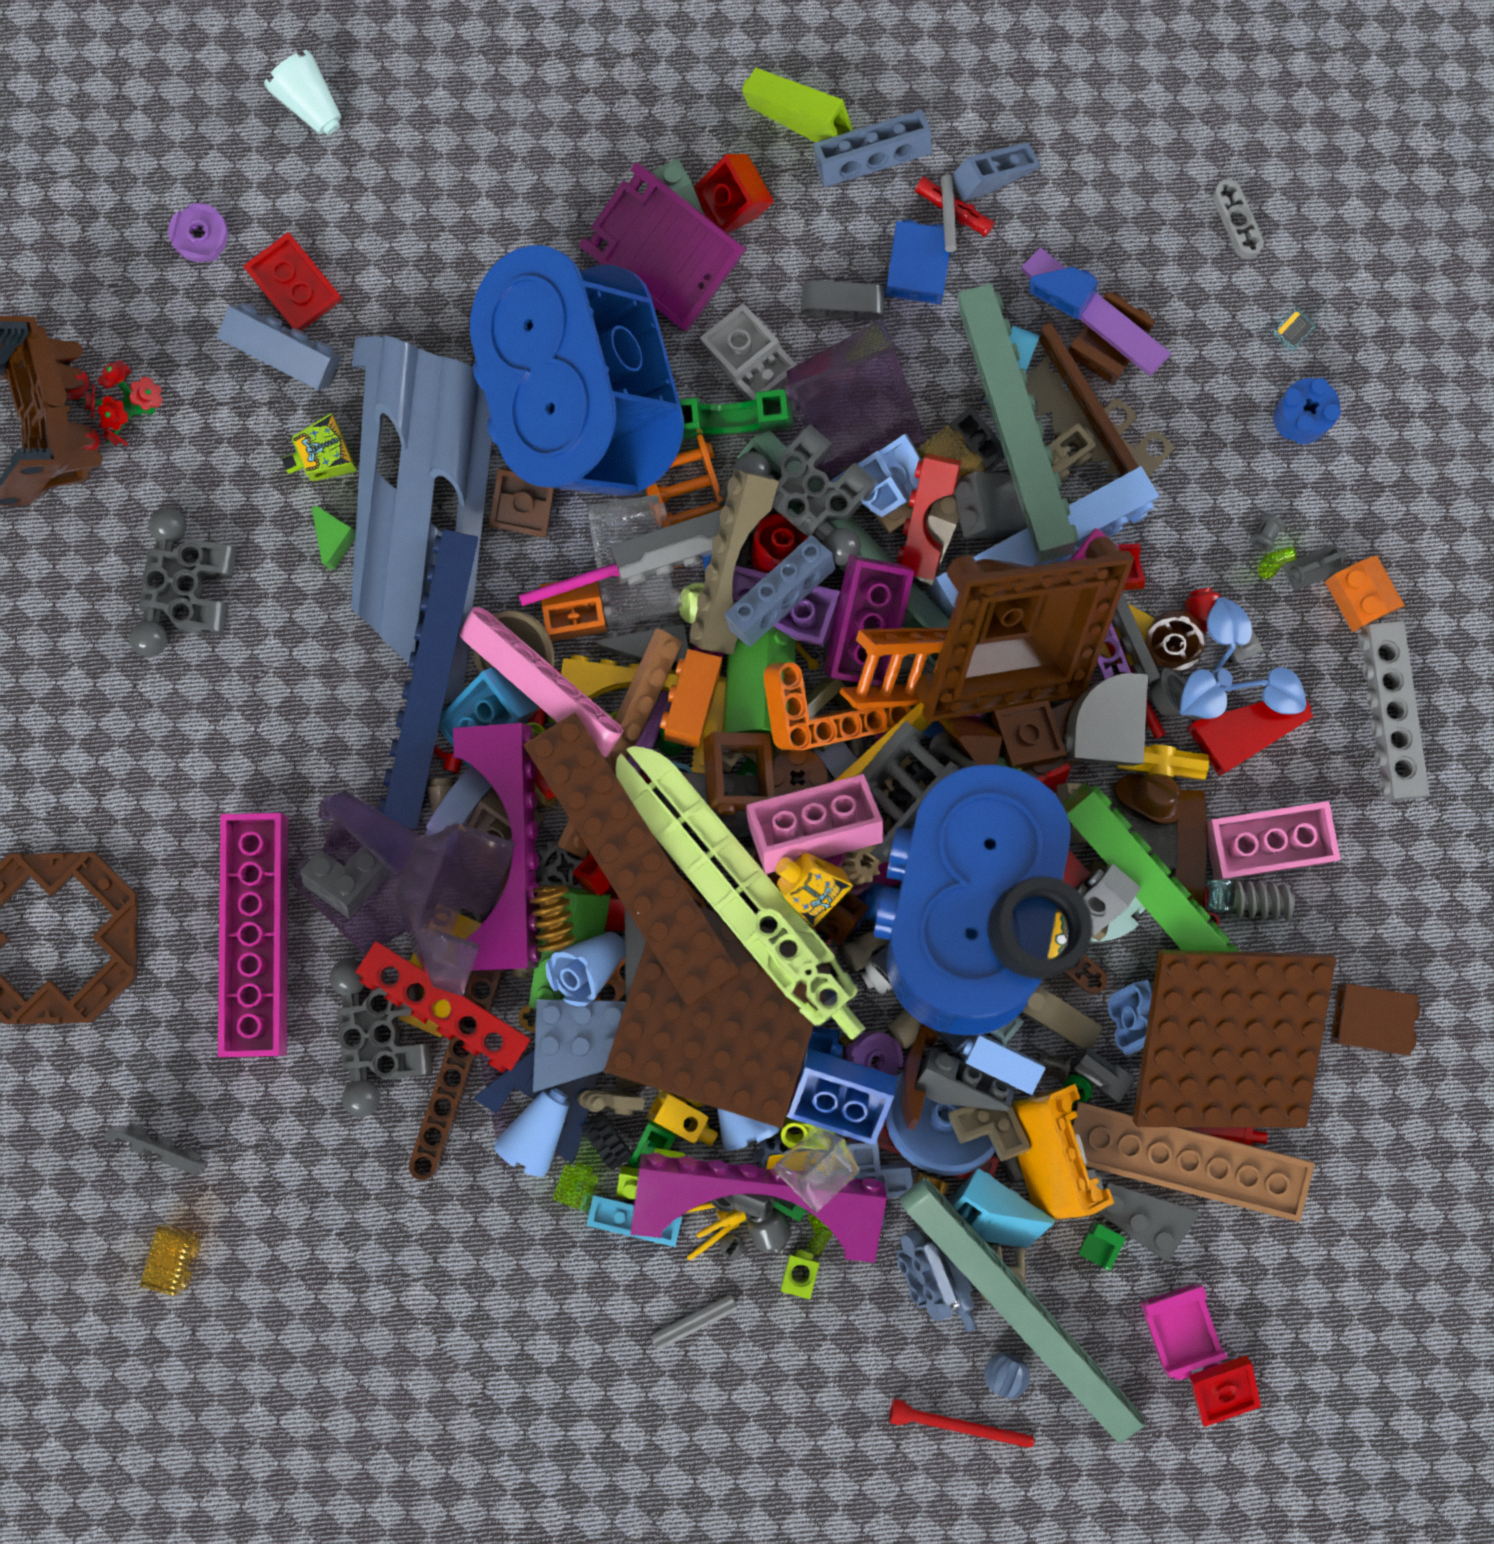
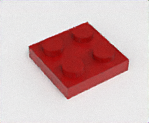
M1247 1355L1189 1375L1199 1419L1203 1427L1261 1407L1253 1366Z

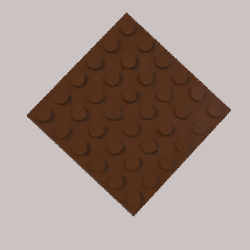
M698 906L740 973L686 1006L646 942L604 1072L782 1129L814 1024L799 1012L801 1010L800 1007L784 995L720 915L715 911ZM760 926L761 931H763L764 933L769 934L775 931ZM787 942L780 947L779 951L781 955L789 958L793 957L798 949L793 943ZM829 948V950L835 956L837 950ZM821 964L817 968L818 973L830 974L832 964ZM800 982L795 987L793 994L804 1004L808 1002L812 1005L806 998L807 985ZM824 991L820 994V1001L822 1000Z
M1159 950L1132 1121L1135 1126L1306 1128L1336 957L1332 954Z

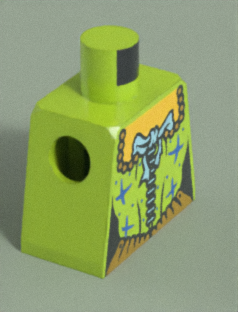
M333 414L325 416L294 435L292 441L297 452L281 458L288 474L304 469L311 481L357 472L343 434Z

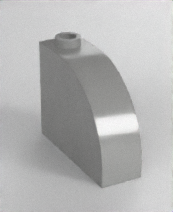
M1126 673L1116 675L1095 683L1079 696L1069 714L1066 734L1062 739L1067 752L1065 760L1136 766L1144 763L1148 674Z

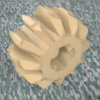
M877 844L847 852L841 868L845 871L852 884L859 885L863 884V882H872L873 875L880 874L878 866L885 862L870 854Z

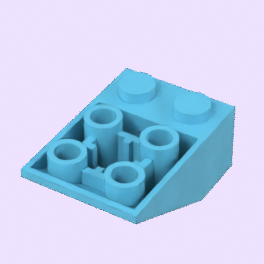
M979 1168L968 1177L949 1200L950 1204L981 1238L987 1242L1028 1248L1055 1222L1042 1209L1033 1206L1020 1197L1017 1192L1008 1189L996 1181L992 1175L983 1172Z

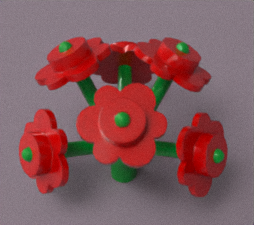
M121 360L105 366L102 370V375L98 378V383L103 385L105 389L112 388L117 384L125 394L122 401H115L112 396L95 399V385H91V393L85 392V398L82 399V402L84 403V410H90V418H94L95 405H99L98 413L101 415V424L99 423L98 426L105 431L102 437L106 439L108 444L112 443L117 446L120 442L128 446V443L119 437L118 434L132 415L140 416L142 413L154 414L155 408L162 404V397L159 395L162 389L159 385H154L153 380L149 377H142L139 382H133L129 388L124 380L131 373V369Z

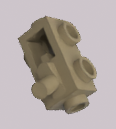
M1077 423L1072 428L1069 425L1062 428L1056 433V440L1049 444L1053 457V463H1050L1053 472H1058L1061 482L1070 475L1068 470L1077 464L1080 468L1093 458L1091 453L1096 447L1095 438L1091 431L1087 428L1083 429L1080 423ZM1069 445L1075 446L1077 452L1069 453L1071 451Z

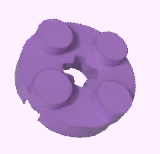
M193 203L187 205L189 208L184 209L182 212L180 210L176 212L170 221L168 234L175 250L183 258L193 262H212L218 259L227 244L229 235L227 224L219 212L212 206L203 203ZM199 227H203L204 236L196 239L192 231H198Z
M878 1031L865 1032L857 1037L853 1043H850L845 1050L847 1061L895 1076L898 1067L902 1068L903 1065L901 1046L895 1038L890 1037L886 1033ZM873 1056L879 1057V1060L875 1062L876 1068L871 1066Z

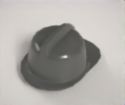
M1164 668L1161 671V677L1153 682L1150 689L1147 690L1148 701L1163 716L1179 715L1181 695L1187 680L1177 675L1171 669ZM1184 715L1195 721L1203 719L1197 716Z

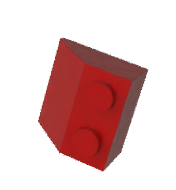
M726 154L694 186L700 206L706 217L726 233L757 219L774 203L772 196L748 154Z

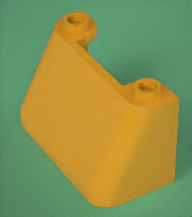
M1076 1084L1016 1099L1011 1102L1013 1111L1031 1146L1029 1152L1017 1156L1031 1204L1042 1209L1052 1219L1089 1216L1114 1204L1110 1188L1101 1190L1096 1186L1099 1183L1097 1177L1089 1179L1070 1120L1078 1116L1076 1111L1071 1112V1106L1075 1100L1080 1099Z

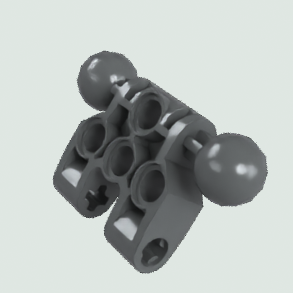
M808 425L780 456L782 477L778 482L772 507L807 537L812 535L820 539L823 545L832 552L835 565H847L849 555L858 556L860 553L861 544L859 537L855 532L847 528L834 529L827 521L849 519L872 493L878 481L857 463H854L836 482H830L827 475L820 470H816V467L829 453L833 443L812 425ZM758 452L743 454L734 465V469L764 475L777 480L771 475V466L767 458ZM799 461L802 464V468L797 473H790L786 470L788 463ZM816 479L823 481L825 484L824 488L817 493L808 489L810 482ZM838 498L844 499L847 502L846 508L840 512L834 511L831 508V503ZM795 502H801L805 505L804 511L799 515H793L789 512L790 506Z
M171 507L159 508L152 513L149 519V531L152 537L156 539L154 549L148 550L145 571L142 574V588L138 608L144 611L143 619L132 628L129 634V642L133 651L144 657L157 656L165 649L167 633L164 627L160 625L162 614L167 615L180 631L217 636L223 635L228 605L217 601L200 599L203 594L202 581L206 577L232 579L237 549L229 545L188 539L172 552L173 544L183 538L185 534L186 520L177 509ZM192 552L199 553L198 559L195 562H186L188 554ZM156 577H164V583L161 586L152 587V581ZM185 581H194V586L191 590L181 591V586ZM183 608L189 609V615L185 619H176L179 610Z
M346 958L333 966L329 979L336 993L342 995L343 1008L337 1009L338 1041L341 1046L343 1070L349 1069L350 1083L343 1091L342 1103L350 1115L364 1118L374 1113L380 1104L379 1090L373 1082L368 1080L367 1067L383 1080L433 1074L430 1043L402 1046L400 1044L401 1030L397 1024L398 1018L410 1016L413 1009L402 1003L401 1007H398L388 1001L386 1010L383 1012L378 1011L375 1006L377 998L387 994L381 988H376L375 991L372 990L361 1006L360 992L365 988V985L359 982L362 976L355 973L361 962L356 959ZM419 983L412 985L409 990L410 998L414 1001L421 1000L425 995L424 987ZM384 1025L388 1026L391 1030V1037L387 1042L381 1041L378 1035L380 1028ZM354 1029L358 1030L361 1034V1041L357 1046H353L349 1041V1034ZM387 1055L394 1060V1068L389 1073L382 1068V1060Z

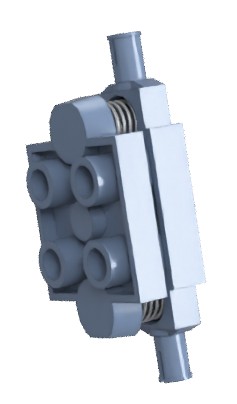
M919 1225L916 1226L917 1229L909 1230L901 1236L902 1248L895 1251L898 1256V1267L905 1275L909 1284V1294L912 1301L918 1308H927L929 1315L934 1321L949 1318L952 1315L951 1313H956L960 1315L965 1332L977 1329L978 1326L971 1312L975 1306L970 1296V1292L973 1290L969 1279Z

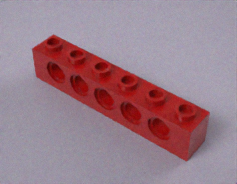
M374 942L355 973L362 976L359 980L360 983L375 991L376 987L381 988L387 992L384 998L398 1007H401L402 1003L413 1009L410 1013L412 1016L425 1024L428 1019L439 1025L436 1029L437 1032L450 1040L454 1036L464 1041L462 1047L475 1056H478L480 1052L491 1058L488 1064L502 1073L505 1069L513 1071L532 1041L525 1034L380 942ZM390 967L396 968L399 972L398 981L392 985H388L383 977L384 972ZM419 983L424 987L425 995L421 1000L414 1001L409 996V990L412 985ZM440 1000L448 1001L451 1006L449 1015L444 1018L437 1016L435 1013V1005ZM466 1016L473 1017L477 1023L476 1030L471 1034L464 1033L460 1027L462 1019ZM493 1032L498 1033L503 1040L502 1046L496 1051L489 1049L486 1045L487 1036Z

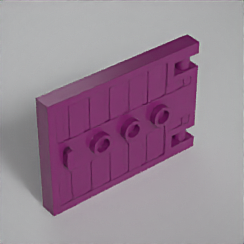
M635 162L630 169L634 173L630 182L625 180L621 182L590 227L595 231L590 240L583 238L578 246L601 265H615L635 273L647 286L654 307L683 331L688 332L747 249L644 166ZM645 182L649 186L642 194L638 189ZM605 239L608 245L602 250L599 246Z

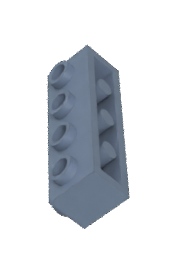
M241 302L240 305L228 306L216 338L317 390L329 388L341 358L340 355L332 352L333 347L319 341L317 343L307 339L308 335L303 331L294 328L289 330L283 327L281 320L269 315L264 317L258 314V309L250 304Z

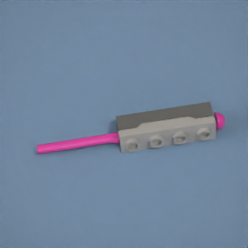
M721 510L610 545L613 564L518 595L522 606L611 576H618L621 584L628 582L629 586H633L646 581L645 576L654 573L657 574V577L672 573L674 571L673 567L682 564L685 567L697 565L702 562L701 558L712 555V543L718 533Z

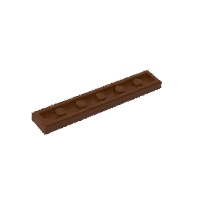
M1049 322L1043 325L1038 334L1040 335L1039 342L1121 477L1135 470L1139 466L1052 323Z

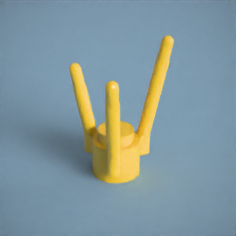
M705 1202L686 1213L715 1208V1206L711 1202ZM736 1209L732 1212L717 1210L716 1214L719 1220L699 1231L696 1236L701 1238L720 1227H723V1229L697 1247L687 1256V1259H694L730 1231L740 1227V1223L747 1220L745 1213Z

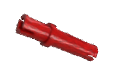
M923 176L914 192L943 210L942 188ZM954 196L955 218L958 219V223L962 226L967 225L986 238L993 229L995 221L990 220L975 210L973 204L969 203L967 205Z

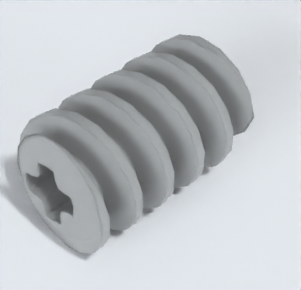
M1239 880L1232 881L1228 893L1229 913L1236 909L1238 918H1242L1244 911L1248 910L1249 918L1254 919L1256 912L1260 911L1261 919L1266 920L1268 913L1272 912L1274 921H1278L1280 913H1284L1285 921L1290 922L1295 905L1292 887L1289 888L1287 884H1280L1277 887L1275 883H1269L1265 886L1263 882H1257L1253 885L1251 881H1245L1242 885Z

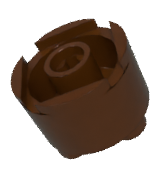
M786 750L772 761L775 797L829 783L823 761L810 750ZM795 776L799 778L803 776L804 784L796 783L793 786V778Z

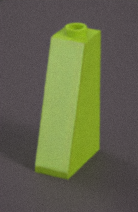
M756 67L743 84L742 93L748 107L815 143L853 131L843 99Z

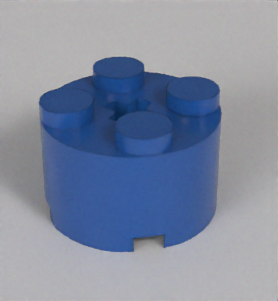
M1306 378L1293 383L1276 404L1273 420L1277 431L1282 437L1287 440L1296 441L1297 444H1310L1319 440L1336 423L1341 415L1339 397L1323 378Z

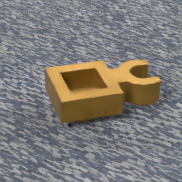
M917 1171L913 1181L914 1184L924 1177L942 1195H945L948 1187L947 1182Z

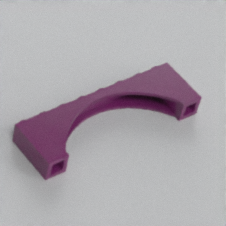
M523 723L453 728L454 758L467 761L474 766L495 789L508 815L513 842L509 878L497 905L475 932L465 940H458V971L538 968V962L541 960L542 952L537 950L540 944L535 937L538 935L537 931L540 928L534 927V923L541 919L540 916L532 915V911L537 909V904L530 903V899L538 896V892L530 890L539 887L538 882H536L539 856L535 851L538 825L534 817V809H536L538 804L537 794L534 791V778L537 775V767L523 745L536 736L532 726Z
M660 1153L641 1154L631 1220V1235L661 1238L662 1231L674 1220L702 1203L729 1195L763 1194L790 1201L815 1215L839 1240L846 1260L875 1263L887 1201L884 1182H879L873 1178H865L863 1180L852 1179L839 1174L833 1176L818 1175L813 1171L793 1172L780 1167L766 1169L752 1164L733 1165L726 1164L720 1160H712L710 1162L699 1161L687 1156L680 1158L666 1157Z

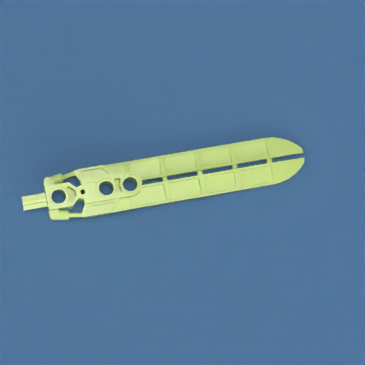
M631 746L626 749L652 782L647 784L622 754L617 757L616 777L653 836L758 961L784 995L801 1008L800 1013L815 1026L822 1025L832 1017L851 1040L857 1037L866 1028L849 1009L847 1004L857 995L858 990L848 973L842 971L829 948L789 904L779 889L669 759L654 750L644 747ZM656 787L679 813L680 817L678 819L673 816L653 792ZM684 822L689 825L708 848L709 852L707 854L702 851L683 828L682 824ZM713 857L718 860L739 887L734 889L712 863L711 859ZM742 892L758 908L759 912L757 914L741 898L740 894ZM773 919L778 925L777 929L773 933H764L760 929V924L763 920ZM790 942L796 945L798 950L793 957L787 958L781 955L779 950L784 943ZM831 963L838 974L837 981L831 974L818 973L817 968L821 964ZM800 982L807 985L806 998L812 1005L808 1002L804 1004L793 994L795 987ZM825 990H831L836 993L837 1002L832 1006L823 1005L819 1000L820 994Z

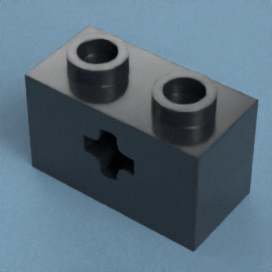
M969 407L948 424L945 432L946 437L976 472L989 473L1004 461L1005 455L1000 440L972 407Z

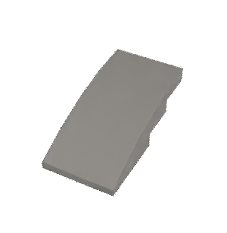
M744 303L699 337L706 350L748 401L756 399V392L786 389L792 398L793 416H795L819 396L818 390L800 372L797 363L781 348L780 341Z

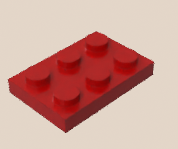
M289 232L243 265L245 271L294 329L303 331L343 300Z

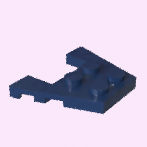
M535 1049L519 1060L513 1071L507 1070L474 1097V1100L496 1114L514 1088H517L534 1100L543 1091L533 1093ZM598 1073L553 1086L568 1096L566 1100L570 1104L565 1119L566 1123L562 1128L555 1153L572 1164L576 1159L583 1133L581 1125L586 1122L588 1109L579 1105L577 1096L583 1090H594Z

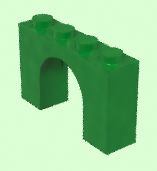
M786 389L756 392L755 400L732 404H705L697 398L679 400L684 418L683 439L697 438L696 435L702 434L703 437L794 429L792 398Z

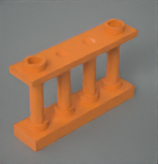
M702 434L696 435L698 448L677 454L670 468L702 459L707 475L668 487H663V485L657 486V483L645 489L658 530L723 508L719 506V502L723 498L718 495L720 488L710 460L715 458L710 441L705 442ZM711 486L715 502L673 515L672 512L666 513L663 503L668 502L667 499Z
M949 627L859 629L856 641L866 649L868 653L858 686L841 688L840 694L849 702L850 706L859 710L872 707L918 705L921 701L915 693L914 687L922 675L928 655L941 653ZM916 654L906 685H895L904 656ZM891 655L882 687L870 686L879 657ZM937 660V663H936V666H935V669H934V672H933V673H935V671H936V669H937V667H938V666H937L938 660Z

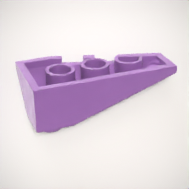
M735 566L732 580L733 601L737 603L767 573ZM817 586L778 621L774 627L795 640L824 646L831 637L840 591Z

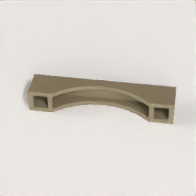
M734 469L733 475L728 481V494L725 506L720 512V525L712 543L713 552L710 564L705 570V583L703 591L698 597V610L695 622H693L690 628L689 642L703 650L731 655L734 653L738 637L729 630L724 614L734 605L732 580L735 564L741 547L749 533L772 509L779 482L775 479Z

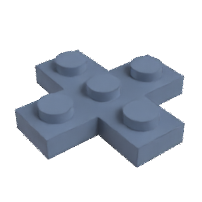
M856 1139L847 1140L849 1168L819 1171V1175L833 1176L839 1174L852 1179L863 1180L865 1178H873L879 1182H884L887 1198L900 1197L913 1186L910 1162L880 1165L878 1140L875 1146ZM885 1214L883 1217L882 1227H886Z

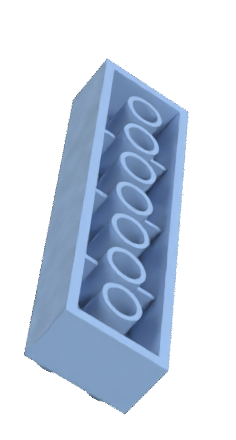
M1142 466L1069 505L1070 515L1067 517L1070 525H1075L1079 541L1075 543L1074 552L1094 528L1099 529L1107 537H1112L1123 530L1122 526L1129 521L1135 524L1148 516L1147 513L1154 508L1153 503L1159 495ZM1028 528L973 558L976 561L994 559L1025 566L1048 565L1055 561L1056 563L1065 562L1072 557V554L1038 563ZM947 572L936 577L930 591L943 614L948 619H951L958 591L948 578Z

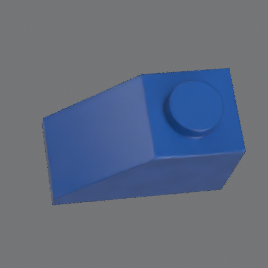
M1069 267L1032 276L1029 293L1079 320L1097 293L1098 280L1087 270L1080 271L1075 267Z

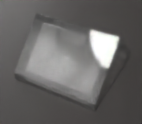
M815 1127L773 1166L774 1171L815 1213L823 1208L860 1172L844 1139L819 1127Z

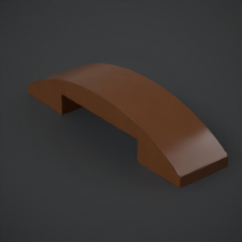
M1179 789L1184 810L1181 817L1175 822L1174 876L1191 894L1187 900L1189 901L1194 898L1202 907L1207 858L1205 795L1202 790Z
M924 1024L908 1051L901 1076L900 1097L902 1112L906 1126L911 1130H914L920 1121L926 1092L914 1089L924 1044L933 1047L939 1037L932 1028Z

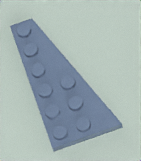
M537 999L533 1093L603 1072L626 1002L592 1001L586 1006H574L566 1003L564 1000Z

